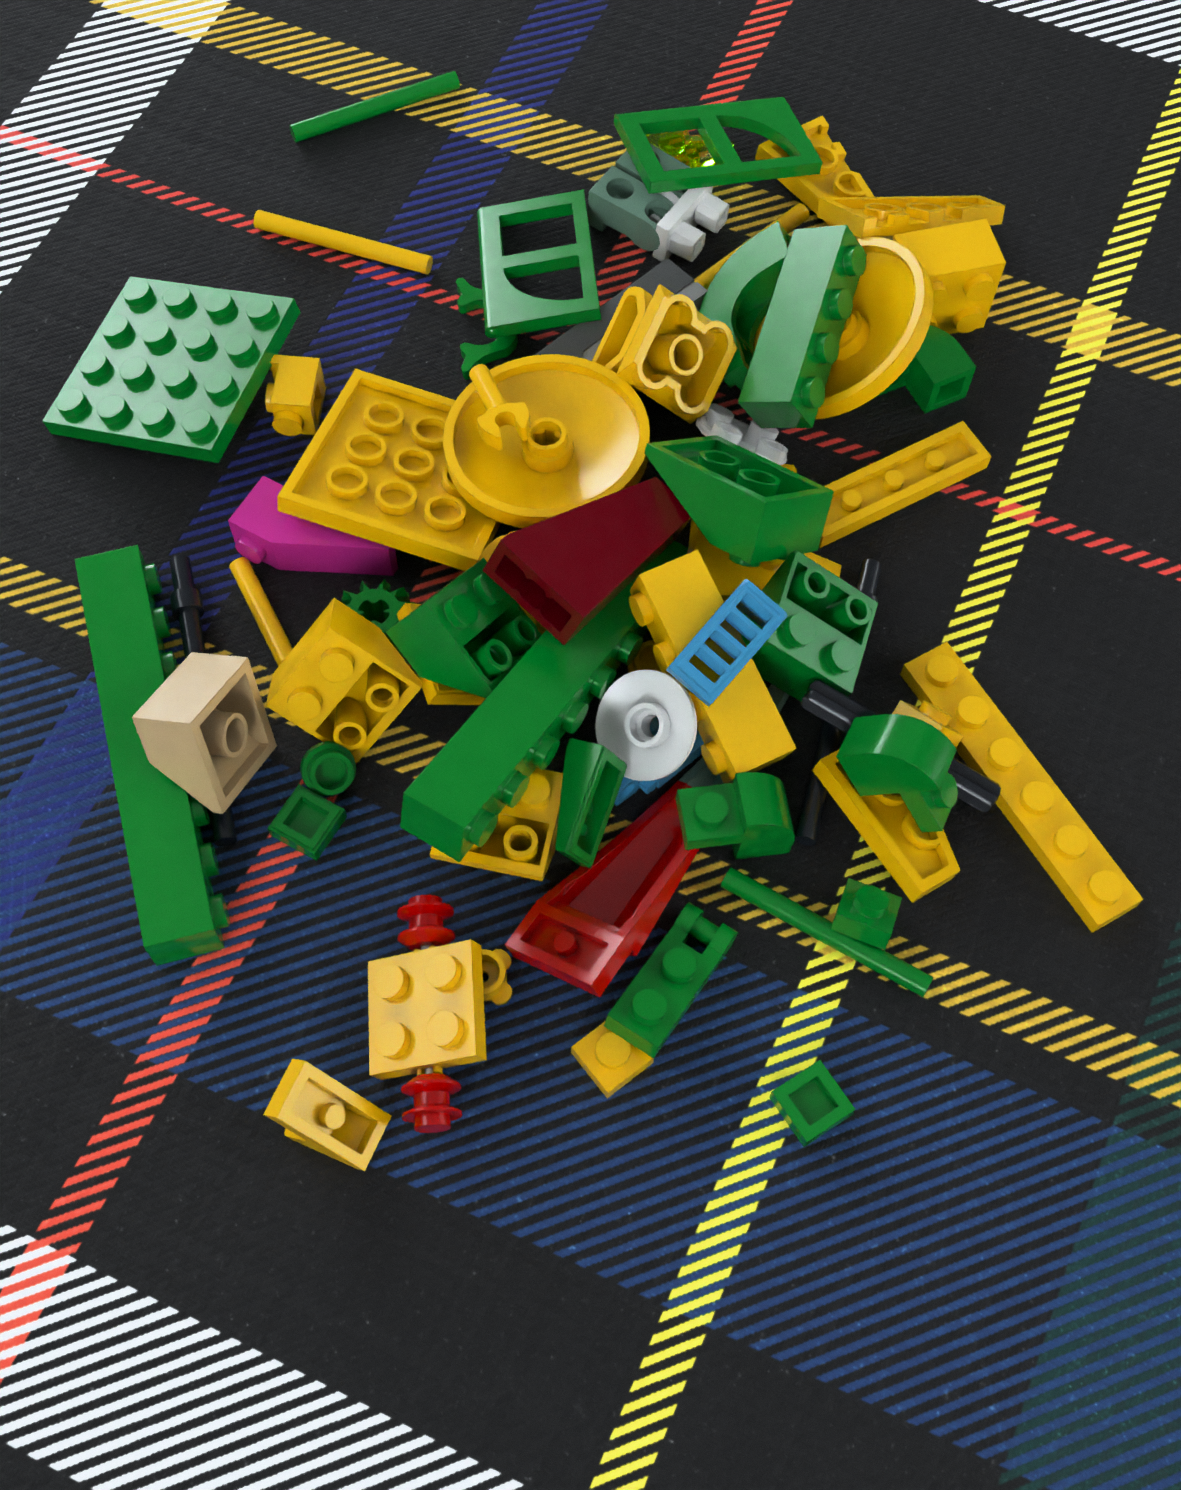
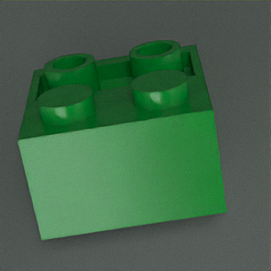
M795 550L788 555L762 589L769 598L787 613L788 617L756 652L752 659L762 679L800 702L807 688L814 680H821L848 696L852 694L878 602L798 550ZM744 613V615L747 616V617H748L753 623H755L760 629L762 628V627H761L760 625H758L753 619H751L746 613ZM740 634L745 645L747 646L750 641L747 640L742 634Z
M485 558L448 583L386 631V634L419 677L483 698H487L541 636L535 623L526 615L520 605L483 571L487 564Z

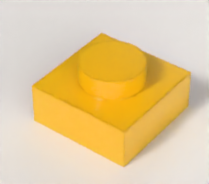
M900 700L892 713L910 716L932 725L941 731L953 743L955 748H957L964 736L948 726L952 718L951 715L925 700L919 708Z
M604 1021L571 1047V1053L608 1099L652 1065L654 1058L604 1027Z

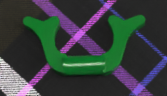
M458 278L456 285L460 295L457 300L459 312L466 314L472 310L483 308L482 289L473 287L464 278ZM518 334L498 337L495 341L484 345L462 343L460 350L461 356L464 359L461 367L463 378L465 380L471 379L469 372L478 364H487L509 356L517 347Z

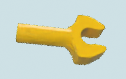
M485 364L474 366L470 370L469 376L487 410L477 418L478 430L482 440L491 447L502 450L503 444L499 428L503 425H512L517 429V434L521 440L527 441L531 423L526 403H506L488 367Z

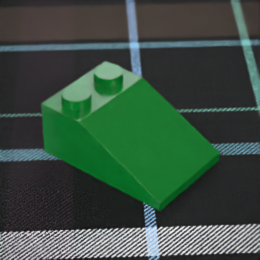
M717 435L646 443L644 454L708 542L729 553V559L732 562L742 566L757 567L760 566L761 562L775 559L785 560L795 550L802 554L818 551L834 493L833 490Z

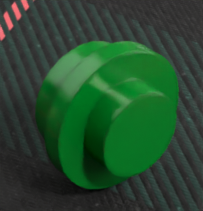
M325 741L312 746L305 753L301 761L300 773L305 785L312 792L322 796H333L343 792L351 785L356 774V762L347 748L333 741Z

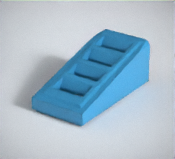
M744 579L668 666L666 671L709 707L788 615L750 580ZM736 606H738L743 612H745L751 619H753V620H754L758 625H760L762 628L760 629V628H759L755 623H753L747 616H745L740 610H738V609L736 608ZM724 620L750 641L746 647L720 626ZM708 638L734 659L730 665L705 644ZM694 654L720 676L715 683L689 662Z

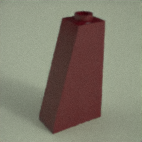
M653 477L507 534L498 543L483 571L558 641L565 645L675 541L691 517L671 489L659 478Z

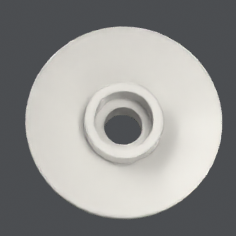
M643 669L627 673L617 679L601 699L595 722L597 743L605 746L627 764L624 774L626 778L636 781H655L667 777L686 761L694 746L697 734V715L691 696L678 680L664 672ZM654 717H657L659 728L657 734L653 736L650 731V722Z

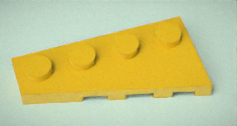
M981 195L819 198L817 217L834 226L847 225L853 235L864 239V237L894 236L901 233L986 218L989 225H1000L1003 222L1005 205Z

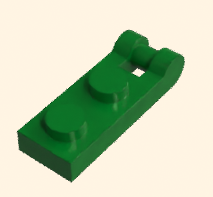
M690 902L683 908L672 928L608 1013L604 1027L652 1058L656 1056L723 960L738 935L736 930L722 923L718 927L702 917L704 911ZM690 936L707 946L702 954L685 944Z

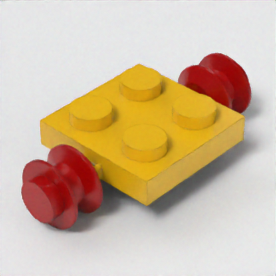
M417 895L411 897L407 905L397 910V917L409 923V929L400 932L397 940L413 952L368 961L369 1075L385 1080L417 1074V1076L401 1087V1092L412 1097L414 1108L402 1114V1120L414 1123V1130L420 1133L447 1131L451 1129V1121L462 1117V1110L450 1106V1095L459 1092L461 1084L448 1075L443 1074V1068L487 1060L482 947L471 939L451 943L455 940V932L443 927V921L450 919L454 915V908L449 904L443 903L442 898L436 895Z

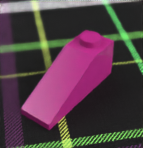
M262 476L228 520L236 550L255 564L264 562L278 570L389 576H393L398 569L394 548L279 512L277 496L283 485L265 476Z

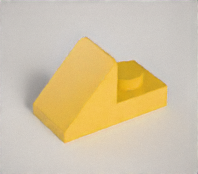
M293 1058L263 1114L285 1127L284 1135L291 1140L362 1171L366 1170L392 1117L307 1061Z

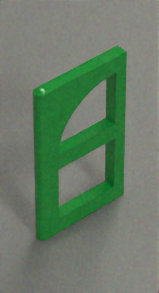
M784 97L614 115V126L649 194L820 174L823 161ZM723 127L743 129L761 135L777 144L790 157L742 162ZM697 129L716 165L664 171L646 135Z
M584 189L478 209L477 222L485 335L488 338H498L602 320ZM573 215L577 243L504 256L502 227ZM580 267L583 298L570 300L538 298L516 289L507 279Z

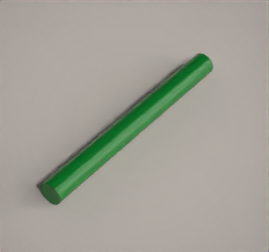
M451 71L290 124V132L295 143L459 89V79L456 72Z
M732 867L728 870L720 887L921 997L925 995L933 980V976L881 948L830 930L833 922Z

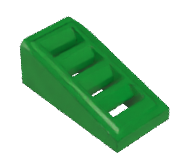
M569 738L565 753L555 850L580 866L591 868V865H593L627 769V764L603 745Z

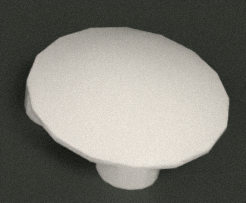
M711 403L707 413L696 420V426L704 436L717 435L780 466L787 462L788 449L775 441L779 433L776 428H760L754 420L748 425L734 419L735 415L727 408Z

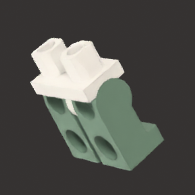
M650 144L664 171L691 168ZM626 150L616 161L615 167L612 165L589 190L587 213L590 226L601 232L607 226L628 236L639 248L653 251V257L661 262L669 258L673 253L693 262L700 254L706 238V233L695 227L699 224L713 233H718L727 221L730 205L712 194L713 186L649 194Z

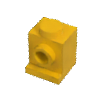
M274 354L270 361L274 383L269 382L267 384L265 393L266 410L274 415L272 423L274 430L285 436H297L299 434L315 435L318 430L326 391L320 358Z

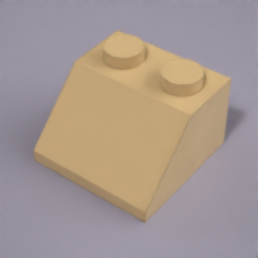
M191 652L132 716L149 763L213 813L223 814L277 747L248 657Z

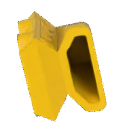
M659 283L653 296L643 288L636 286L630 287L624 292L592 361L617 373V376L628 382L634 390L643 392L691 424L708 412L737 350V346L730 328L725 323L711 321L697 311L694 302L689 297L683 294H674Z

